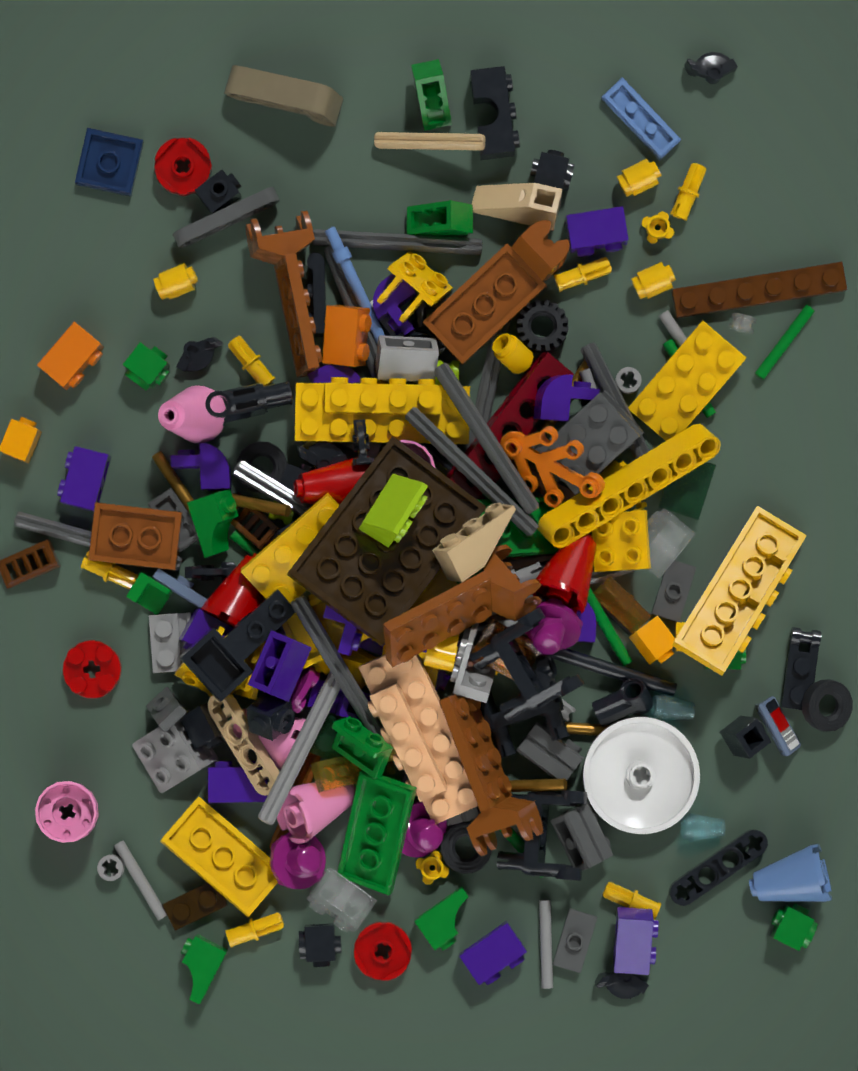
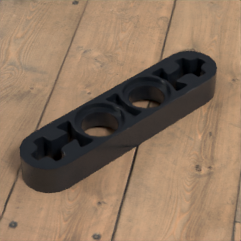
M756 829L744 832L675 880L669 888L671 899L681 906L689 905L763 854L768 846L766 835ZM752 835L755 838L760 836L761 841L758 843L760 848L758 850L753 847L745 851L749 857L744 860L742 852L735 845L740 842L741 847H745L750 843L749 836ZM734 851L737 853L738 863L734 867L728 868L723 864L722 857L725 852ZM709 867L714 871L715 877L711 883L703 884L700 882L698 874L702 868ZM693 875L695 883L702 889L699 892H696L695 887L687 892L689 897L686 900L682 897L676 898L675 894L678 893L676 887L680 884L684 888L690 885L691 882L688 878Z

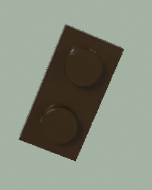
M206 883L162 905L174 930H178L228 906V903L223 895L209 883Z

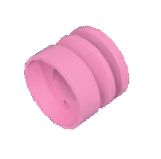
M72 781L57 782L47 787L39 796L35 807L36 822L40 830L50 839L61 843L75 842L88 836L94 829L99 816L98 803L93 793L84 785ZM72 804L74 806L72 811L76 813L75 817H68L64 820L62 818L64 813L60 811L61 807H68Z

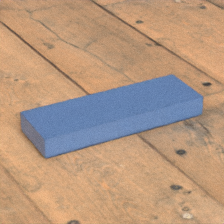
M623 77L601 97L608 107L659 161L681 141L679 136Z

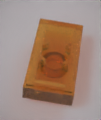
M611 576L593 592L597 600L632 634L651 617L633 596Z

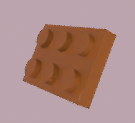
M95 502L88 560L176 570L183 512Z

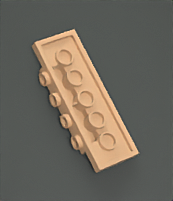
M386 654L360 665L358 668L371 693L369 696L371 701L368 702V708L374 718H380L384 726L380 728L381 735L385 742L388 744L392 743L396 754H393L395 765L399 771L405 770L409 779L405 783L417 787L415 796L418 797L419 802H423L431 820L434 819L435 824H438L477 807L478 804L441 708L440 698L419 654L410 661L400 663L393 668L386 660Z

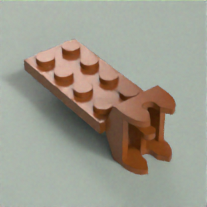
M307 210L301 211V216H296L295 231L283 232V228L280 225L275 226V234L262 236L258 220L250 219L251 224H246L250 257L275 265L274 269L297 378L308 376L307 374L315 371L322 361L320 347L315 345L313 334L316 333L315 321L313 317H309L307 306L310 305L309 293L307 289H303L301 280L304 277V268L302 261H298L296 256L315 239L309 213Z
M538 221L521 234L512 247L507 243L423 321V324L462 365L545 289L547 285L544 281L551 278L564 264L570 243L568 239L559 240L556 243L548 239L551 221Z
M508 545L497 546L485 567L482 568L481 573L383 624L386 660L392 668L400 663L408 662L417 654L436 647L440 642L452 636L459 635L463 630L472 625L484 622L492 615V612L515 622L535 610L541 604L542 600L539 596L527 598L542 586L537 579L520 583L519 577L511 572L512 564L501 561L512 552V549Z
M456 694L439 700L481 812L467 827L471 842L480 856L487 855V846L490 850L497 849L495 831L501 830L503 836L507 838L512 836L511 826L517 825L525 841L533 840L532 830L536 836L543 833V826L535 801L511 797V782L502 769L501 755L493 745L490 737V726L484 720L480 710L481 702Z

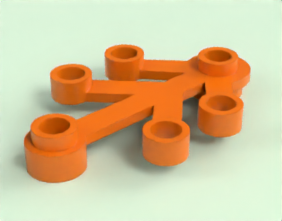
M547 426L540 432L527 436L521 432L511 431L502 437L500 445L509 459L514 460L524 482L526 483V480L531 482L532 488H528L532 493L538 488L539 481L536 476L532 475L527 460L535 463L547 492L544 496V501L549 507L555 508L564 500V494L558 489L553 474L579 487L580 493L587 498H595L604 490V479L598 473L590 472L583 476L557 462V460L564 458L570 460L579 458L584 452V446L580 441L571 440L567 445L541 453L531 448L538 444L551 446L558 439V432L554 427ZM545 432L551 435L552 440L546 438ZM510 443L515 444L517 450H515ZM570 446L577 449V454L571 451ZM586 484L591 485L592 488H593V491H591L590 489H588V487H587ZM551 494H554L558 501H554L551 498Z

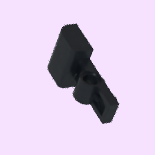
M277 589L239 621L224 638L215 628H211L180 656V659L212 695L221 702L253 673V670L244 660L267 640L271 630L276 631L295 614L291 603Z

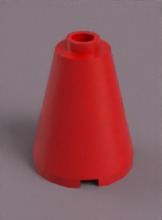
M355 457L301 473L298 480H294V495L299 497L301 503L314 505L325 494L329 493L340 505L371 464L353 466L352 460L358 458Z
M586 534L570 545L559 548L536 577L542 586L532 595L539 596L546 601L551 598H557L576 614L578 610L583 613L587 606L597 547L593 537L590 534Z
M254 553L252 557L246 555L207 599L201 608L202 611L234 628L239 621L263 602L264 596L241 573V568L254 558L257 553Z

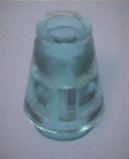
M665 693L654 695L653 706L650 710L651 717L661 721L692 720L695 714V703Z
M689 813L688 816H684L681 819V836L690 842L724 836L725 821L724 819Z

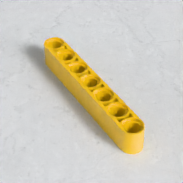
M701 424L692 425L605 477V488L597 497L587 498L579 493L544 514L538 522V530L554 547L564 548L715 457L720 451V440Z

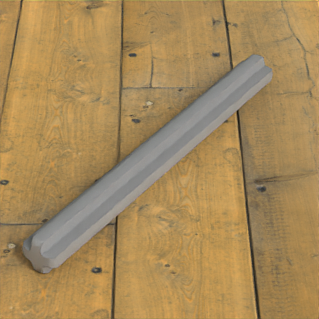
M331 671L258 815V818L266 824H274L341 689Z

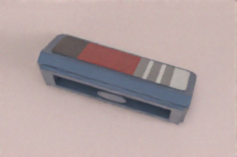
M774 696L755 705V709L782 756H789L800 748L801 743Z

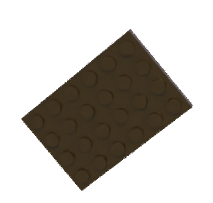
M392 436L287 575L382 646L385 643L383 624L410 610L440 570L441 566L432 550L441 544L442 538L449 534H456L463 529L465 522L473 518H479L486 506ZM392 474L425 483L428 487L423 494L428 498L414 519L409 516L408 519L413 522L399 543L393 541L389 547H386L358 529Z

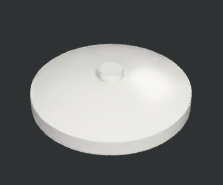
M633 717L612 724L593 741L584 761L583 784L591 806L608 824L628 833L651 834L676 824L689 811L698 793L700 768L692 745L679 730L658 719Z

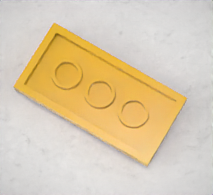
M702 321L628 408L654 432L667 441L687 429L747 357L707 323Z
M329 493L325 494L241 568V573L265 598L277 589L290 603L301 596L307 590L290 578L287 573L332 516L339 504Z
M199 796L160 840L163 845L247 917L252 914L278 883L271 869L270 857Z

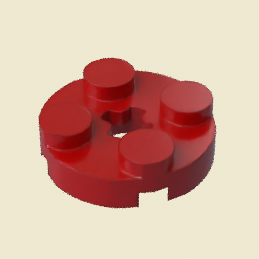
M170 139L159 148L155 156L154 167L156 177L162 187L173 194L180 196L196 193V188L210 179L212 172L210 155L207 149L195 139ZM189 160L190 164L188 167L190 170L187 173L184 171L178 173L176 171L178 169L177 161L185 162Z
M95 640L81 642L70 649L63 663L65 682L72 692L85 698H100L107 695L118 684L122 674V664L118 654L107 644ZM90 661H94L96 666H100V672H96L94 678H90V674L85 673L84 670L85 667L89 666Z
M392 922L372 923L360 932L355 942V962L361 972L370 978L383 981L392 980L406 970L411 960V941L407 933ZM379 943L391 947V950L388 951V958L384 959L383 956L377 957L375 955Z

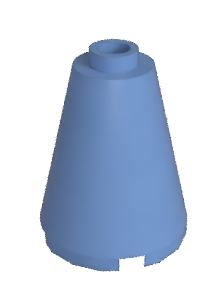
M819 843L812 844L754 872L753 879L749 880L752 896H758L759 901L826 902L832 900V896L828 893L832 890L825 859L820 860L819 852H822Z

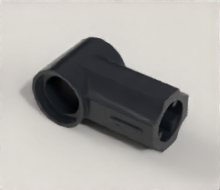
M638 678L626 680L621 685L619 691L592 702L594 712L602 726L631 713L635 715L645 714L653 706L651 694L642 680Z

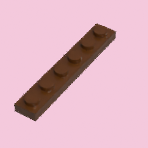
M836 262L672 289V297L677 319L844 292L847 290L843 262Z

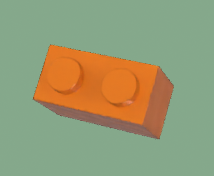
M345 305L326 306L323 364L350 367L366 366V360L370 352L369 345L367 344L368 332L372 325V319L369 315L370 308Z
M74 321L37 366L64 389L68 390L70 386L75 388L84 378L82 372L89 364L94 366L103 355L101 350L104 346Z

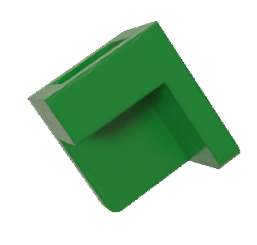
M141 572L126 597L158 615L173 591Z

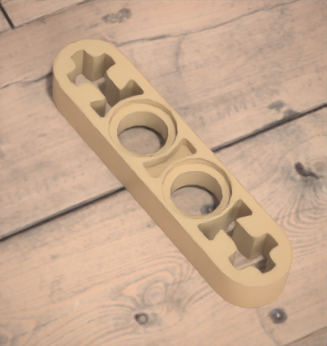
M229 694L221 702L212 696L208 701V711L255 790L261 795H268L279 774V770L258 735L249 732L248 719L234 696ZM234 724L241 728V738L236 737L234 734ZM249 749H252L256 753V763L251 762V760L249 759ZM267 777H268L269 780H270V782H268V785H267L266 782H265V780L267 779Z

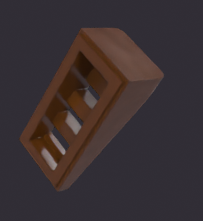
M244 508L239 516L231 522L237 530L261 551L276 532L280 530L264 513ZM251 512H253L254 515L244 526H242L241 523L247 518V516ZM260 520H262L263 523L258 527V529L253 534H251L250 531L255 527V525ZM269 528H271V529L264 535V537L259 541V539L262 537V535H263Z
M48 539L0 560V573L7 589L61 567L51 541ZM41 550H43L48 562L44 566L38 554ZM31 554L38 567L36 570L32 569L28 556ZM19 559L23 560L28 572L25 575L22 574L17 562ZM12 563L18 577L13 580L7 568V565Z

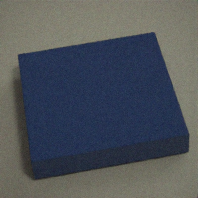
M87 128L75 184L132 197L144 141L138 138Z

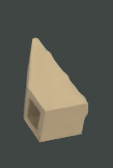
M538 183L476 186L472 201L473 213L530 226L541 220H549L552 222L550 230L554 231L563 189Z
M500 502L488 506L485 509L486 513L479 518H473L465 522L463 529L459 532L449 534L441 539V544L432 551L447 580L464 582L485 567L516 510L514 505L501 504Z

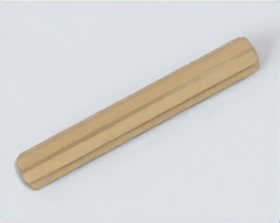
M377 132L374 136V145L379 149L484 150L486 142L485 136L482 134Z

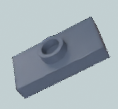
M159 568L153 575L154 580L200 609L207 601L205 597L192 590L194 584L181 575L175 579Z

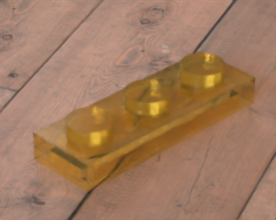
M343 756L311 764L318 793L357 784L359 772L361 771L359 767ZM392 761L387 762L383 772V776L386 777L395 774Z

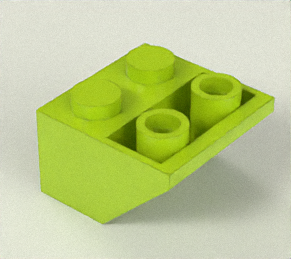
M392 474L358 529L386 547H389L393 541L399 543L413 522L408 519L409 516L414 519L428 497L423 493L428 485Z

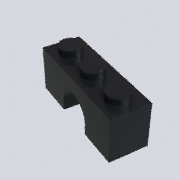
M505 66L470 70L473 104H489L496 109L498 114L497 119L492 124L477 127V134L484 135L486 140L485 149L479 150L480 160L514 157L515 148H520L518 130L513 131L511 120L516 119L515 102L509 103L508 92L513 91L511 74H506Z

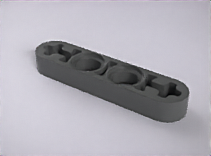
M274 187L264 189L173 233V237L179 248L187 247L280 202V199Z

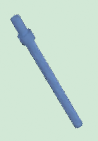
M334 226L325 231L334 251L332 256L336 264H340L359 307L370 308L369 315L372 319L370 331L378 345V336H385L350 260L352 255L348 247H344Z

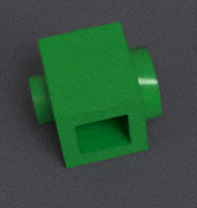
M139 342L123 363V366L128 369L124 375L145 391L149 387L154 388L156 384L161 386L170 374L168 371L170 365L165 361L168 356L156 346H153L150 350Z
M794 903L792 908L784 905L783 909L778 908L773 916L771 924L774 925L770 936L800 951L801 947L806 949L811 943L818 923L808 916L810 910Z

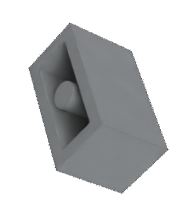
M379 335L375 363L377 379L389 382V378H403L418 384V379H436L434 371L437 368L439 356L436 338Z

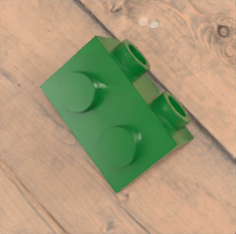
M349 716L333 722L332 729L337 734L331 748L374 779L382 777L394 747L385 742L384 738L379 734L365 728L356 718Z

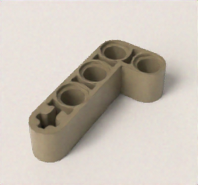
M237 65L232 66L224 94L231 98L307 115L311 120L331 127L336 126L343 103V97L326 85Z

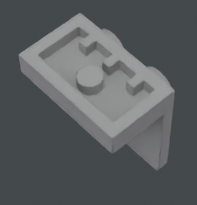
M476 623L464 631L450 681L455 683L453 694L487 703L496 668L487 665L482 670H478L474 664L479 661L472 662L469 660L479 623Z
M180 719L168 731L165 732L159 726L132 744L160 793H164L218 760L212 748L208 749L207 746L194 748Z

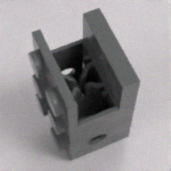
M604 390L557 431L558 439L551 446L543 445L537 451L541 453L567 445L571 440H578L584 446L583 454L576 460L564 458L557 460V462L583 476L590 472L600 475L608 465L645 432L615 399ZM570 446L571 451L577 454V449ZM553 474L557 483L562 480L575 495L580 492L579 487Z

